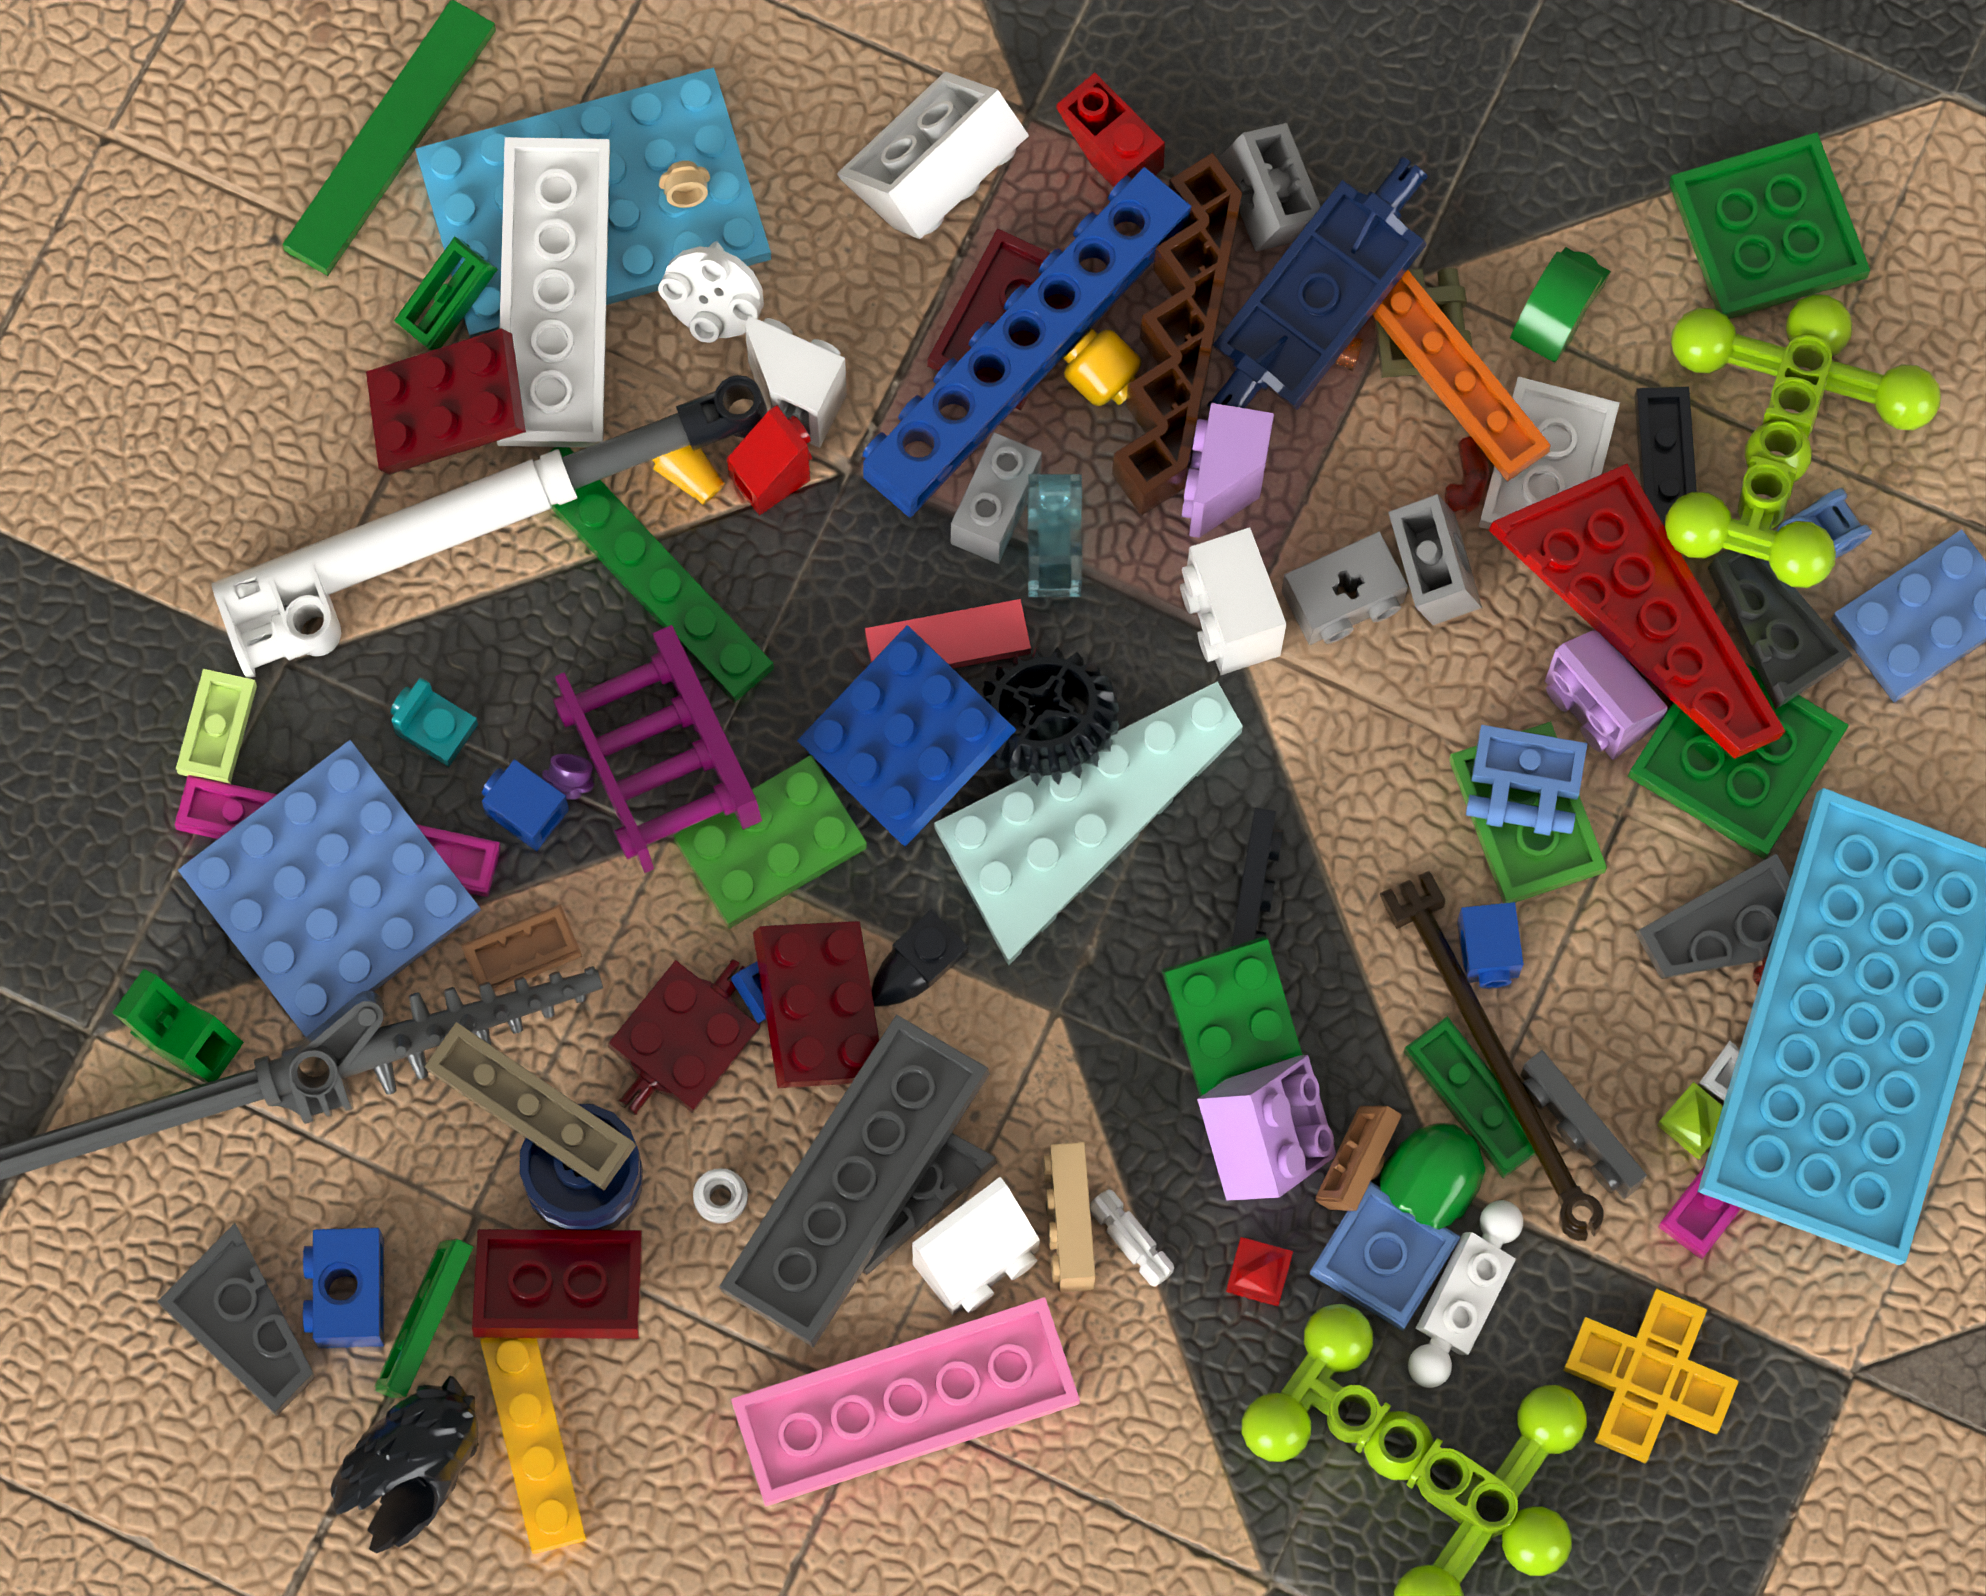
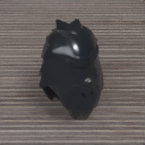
M449 1376L442 1386H418L416 1394L400 1401L387 1411L386 1417L368 1429L361 1436L356 1447L345 1456L343 1463L332 1480L330 1491L334 1499L333 1506L337 1515L345 1513L358 1506L359 1510H363L382 1496L380 1500L382 1505L367 1529L373 1535L369 1550L376 1554L394 1545L396 1547L403 1546L431 1523L440 1507L455 1489L458 1474L462 1467L477 1452L479 1432L475 1414V1396L467 1395L453 1376Z

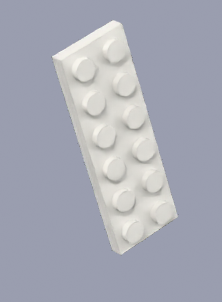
M505 137L500 329L502 328L513 335L526 432L497 441L498 446L590 447L603 442L610 173L609 139Z

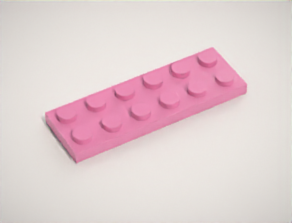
M1043 1297L732 1398L731 1402L766 1507L1080 1404V1398L1046 1298Z

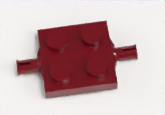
M731 959L729 965L716 981L712 983L711 981L698 978L675 960L609 1041L608 1047L628 1062L638 1077L621 1099L618 1100L619 1104L626 1108L637 1093H640L628 1107V1111L631 1114L637 1115V1112L654 1091L671 1096L693 1113L760 1030V1025L739 1010L730 997L736 990V987L732 981L728 980L739 968L740 963Z

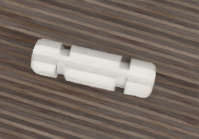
M1108 1189L1102 1192L1090 1203L1091 1214L1100 1225L1106 1224L1108 1226L1106 1232L1133 1265L1138 1263L1141 1266L1139 1272L1152 1286L1161 1284L1173 1273L1174 1264L1163 1251H1156V1242L1130 1211L1126 1213L1123 1211L1124 1204L1114 1191Z

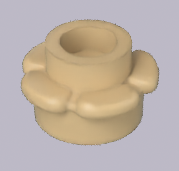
M679 161L672 164L667 172L661 175L659 187L664 189L667 201L672 206L678 208L693 207L706 199L708 195L707 182L710 181V174L707 169L701 166L698 167L692 161Z

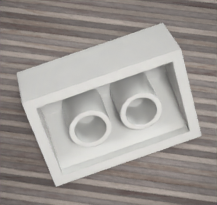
M945 71L848 162L837 175L842 182L891 227L921 239L924 235L935 231L942 224L944 216L961 200L972 196L978 190L980 182L992 170L1010 160L1014 156L1016 148L1029 135L999 90Z

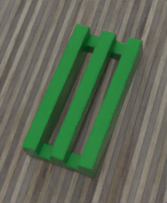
M454 236L394 321L427 349L432 351L442 348L498 269L484 260V257L478 252L472 250L467 243ZM464 257V262L461 264V266L456 271L454 276L451 278L449 283L443 284L445 280L448 278V276L451 274L453 269L456 267L458 262L461 260V258ZM434 297L435 302L421 322L416 325L415 322Z

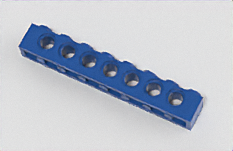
M1143 167L1133 179L1128 175L1123 177L1108 196L1110 203L1098 215L1091 212L1079 223L1073 233L1076 239L1064 251L1057 248L1048 255L1038 270L1041 275L1029 288L1025 285L1019 286L1004 304L1003 309L1006 312L993 325L989 321L985 322L970 339L968 345L971 349L959 361L952 358L938 371L933 380L936 384L934 388L924 398L919 395L913 397L900 412L898 420L901 422L888 436L881 432L866 447L862 455L865 458L863 461V478L909 518L924 505L1154 262L1156 247L1189 225L1191 205L1147 168ZM1122 222H1132L1139 226L1141 232L1133 236H1125L1120 234L1115 229V226ZM1088 258H1097L1103 261L1107 267L1103 271L1093 273L1086 271L1080 263ZM1061 294L1068 297L1072 304L1065 309H1054L1045 300L1052 295ZM1018 331H1028L1036 336L1037 341L1029 346H1020L1015 344L1010 337ZM990 367L998 370L1003 377L997 382L985 383L980 381L975 374L982 368ZM957 404L967 411V415L959 420H949L942 416L940 410L947 405ZM922 441L927 443L932 448V451L927 456L917 458L909 455L904 448L911 442Z

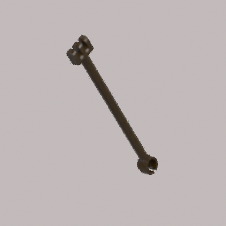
M1430 871L1418 876L1420 885L1426 894L1422 897L1419 896L1411 880L1399 884L1401 893L1407 903L1402 906L1392 889L1381 892V900L1396 929L1408 923H1414L1559 1197L1558 1201L1561 1205L1559 1225L1563 1233L1577 1241L1587 1240L1586 1221H1579L1572 1214V1210L1575 1207L1585 1206L1592 1213L1588 1225L1591 1228V1234L1595 1236L1600 1231L1603 1222V1208L1596 1198L1583 1193L1580 1186L1576 1185L1432 912L1445 906V898Z

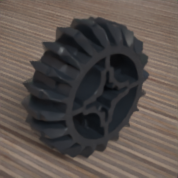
M1056 647L1050 657H1043L1041 652L1035 648L1031 660L1024 662L1015 655L1012 662L1013 668L1010 670L997 666L995 673L996 681H984L982 689L983 698L1007 721L1010 717L1019 721V725L1024 729L1020 736L1013 733L991 756L993 757L994 765L998 767L999 771L1009 768L1011 775L1014 776L1016 781L1030 773L1031 781L1038 786L1042 778L1051 775L1052 779L1059 785L1062 773L1069 771L1080 779L1082 773L1081 765L1083 763L1098 767V761L1100 760L1099 752H1111V736L1118 734L1119 722L1117 712L1119 711L1117 697L1113 694L1111 681L1107 675L1101 676L1100 668L1096 665L1095 661L1084 664L1083 657L1079 655L1078 651L1065 660L1063 652L1058 647ZM1073 697L1078 698L1087 705L1088 709L1085 715L1077 713L1075 706L1071 705Z

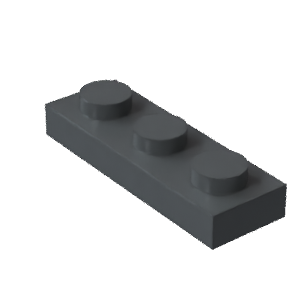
M1543 1050L1525 1063L1520 1076L1525 1080L1523 1085L1533 1104L1539 1109H1543L1546 1106L1560 1122L1556 1125V1128L1562 1139L1575 1151L1581 1148L1594 1163L1591 1171L1598 1182L1610 1193L1616 1190L1625 1200L1642 1186L1647 1174Z

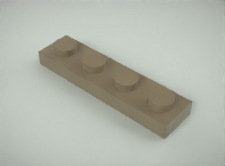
M457 1022L424 1066L434 1076L602 1190L607 1188L636 1147L632 1140Z

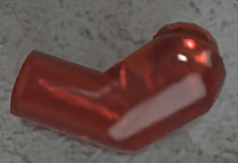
M1471 436L1462 438L1458 443L1463 471L1462 484L1452 483L1445 488V503L1454 512L1464 510L1465 514L1479 506L1489 477L1487 457Z

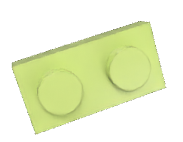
M203 669L176 765L179 775H190L231 784L257 688L255 680Z

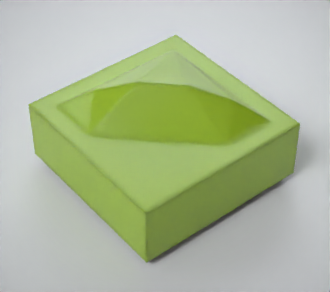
M1693 1082L1662 1117L1657 1126L1696 1159L1700 1160L1711 1147L1723 1106Z

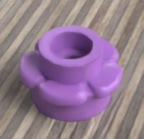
M557 754L551 758L549 770L543 771L542 779L566 795V799H578L582 796V793L589 792L594 788L593 777L591 776L593 765L587 759L577 755Z

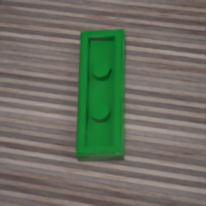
M1448 1016L1404 1048L1403 1052L1468 1135L1476 1141L1479 1149L1503 1179L1536 1155L1495 1076Z
M459 1239L439 1242L374 1386L376 1387L375 1391L390 1398H405L473 1250V1246Z

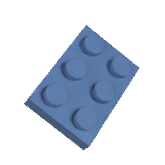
M1962 529L1836 611L1831 619L1893 703L1986 643V561Z

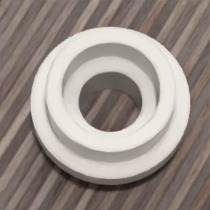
M718 1168L706 1172L698 1179L693 1191V1200L698 1213L706 1220L719 1224L728 1223L738 1218L744 1211L748 1201V1192L745 1182L737 1173L728 1169ZM722 1188L730 1192L731 1199L727 1204L718 1206L712 1203L710 1197L716 1189Z

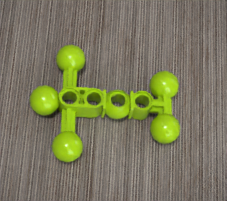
M1810 295L1799 300L1792 308L1786 320V332L1789 340L1787 347L1736 334L1735 327L1727 315L1711 308H1696L1685 313L1672 330V350L1681 366L1693 372L1712 373L1730 363L1776 376V380L1772 389L1769 406L1764 414L1763 423L1755 429L1745 444L1744 456L1748 468L1744 475L1737 512L1740 520L1731 518L1730 511L1722 499L1707 492L1693 491L1679 497L1666 514L1665 530L1667 538L1676 551L1687 557L1705 559L1725 548L1769 561L1770 567L1778 580L1791 587L1809 588L1822 582L1835 565V546L1826 529L1813 522L1794 521L1781 527L1779 531L1771 529L1775 528L1783 520L1794 482L1803 476L1811 464L1812 450L1809 435L1812 432L1824 391L1875 404L1876 411L1884 423L1896 429L1913 431L1927 425L1940 408L1941 393L1939 384L1931 372L1917 365L1901 364L1887 370L1882 375L1832 361V357L1839 354L1851 338L1852 321L1850 313L1843 303L1829 295ZM1799 367H1806L1811 369L1812 371L1803 370ZM1785 409H1793L1799 413H1790ZM1772 451L1781 452V453H1783V454H1785V455H1784V456H1779V455H1775V454H1773V453H1771V452H1772ZM1757 494H1765L1772 498L1764 499L1757 496Z
M1330 1304L1319 1308L1309 1318L1304 1329V1345L1307 1355L1280 1393H1267L1259 1396L1246 1408L1242 1418V1435L1247 1447L1256 1456L1275 1462H1283L1296 1457L1306 1447L1311 1436V1420L1307 1411L1311 1406H1314L1327 1415V1424L1330 1432L1337 1439L1346 1443H1357L1355 1450L1360 1454L1364 1450L1369 1465L1379 1475L1391 1480H1408L1406 1485L1411 1489L1416 1484L1422 1496L1429 1503L1460 1523L1432 1565H1420L1409 1569L1399 1579L1394 1590V1596H1464L1460 1583L1490 1539L1502 1535V1548L1507 1560L1518 1571L1527 1575L1545 1576L1556 1572L1567 1562L1572 1550V1534L1567 1522L1557 1512L1544 1506H1529L1518 1511V1498L1548 1454H1560L1571 1450L1582 1440L1587 1428V1413L1582 1401L1572 1390L1560 1385H1543L1533 1389L1523 1398L1517 1411V1425L1521 1436L1493 1475L1463 1453L1451 1448H1441L1443 1441L1437 1437L1434 1442L1429 1427L1418 1416L1406 1411H1390L1391 1405L1387 1402L1380 1406L1377 1397L1366 1387L1361 1385L1342 1387L1330 1379L1335 1372H1347L1358 1368L1368 1358L1373 1347V1331L1368 1319L1358 1309L1347 1304ZM1346 1402L1359 1403L1366 1409L1368 1420L1360 1426L1347 1425L1341 1420L1338 1408ZM1393 1433L1406 1435L1413 1444V1453L1405 1458H1396L1387 1452L1384 1439ZM1438 1465L1452 1467L1458 1474L1459 1485L1451 1490L1438 1488L1431 1480L1430 1470ZM1485 1496L1497 1498L1504 1506L1505 1517L1497 1522L1484 1520L1476 1509V1502Z

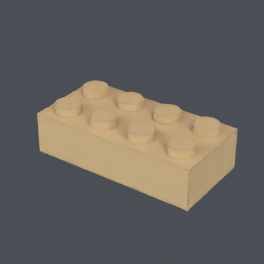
M1085 1142L1051 1144L1050 1154L1044 1155L1043 1172L1044 1182L1051 1183V1188L1046 1189L1047 1216H1054V1222H1049L1048 1229L1050 1250L1056 1249L1057 1253L1056 1256H1052V1283H1059L1060 1292L1094 1290L1095 1265Z

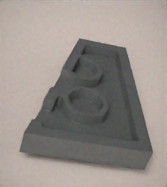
M1727 550L1718 555L1708 566L1711 577L1775 709L1844 666L1852 657L1849 650L1796 588L1778 580L1770 567L1769 561Z
M1776 853L1639 929L1635 934L1661 979L1767 960L1791 878Z
M952 1133L866 1265L863 1273L868 1275L997 1164L996 1157Z
M236 1223L157 1301L173 1319L276 1416L315 1378L305 1355Z

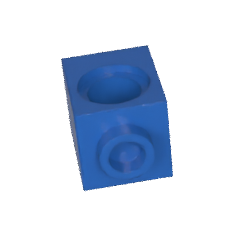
M515 759L505 771L501 768L497 769L490 776L482 790V795L485 796L482 804L486 816L536 852L569 811L566 795Z
M1515 902L1462 907L1457 919L1463 971L1469 983L1479 982L1480 988L1485 989L1510 985L1512 983L1511 979L1519 978L1524 965Z

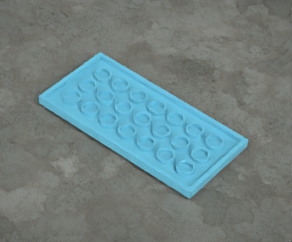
M1825 788L1816 793L1697 1192L1896 1265L1906 1263L1986 986V848Z

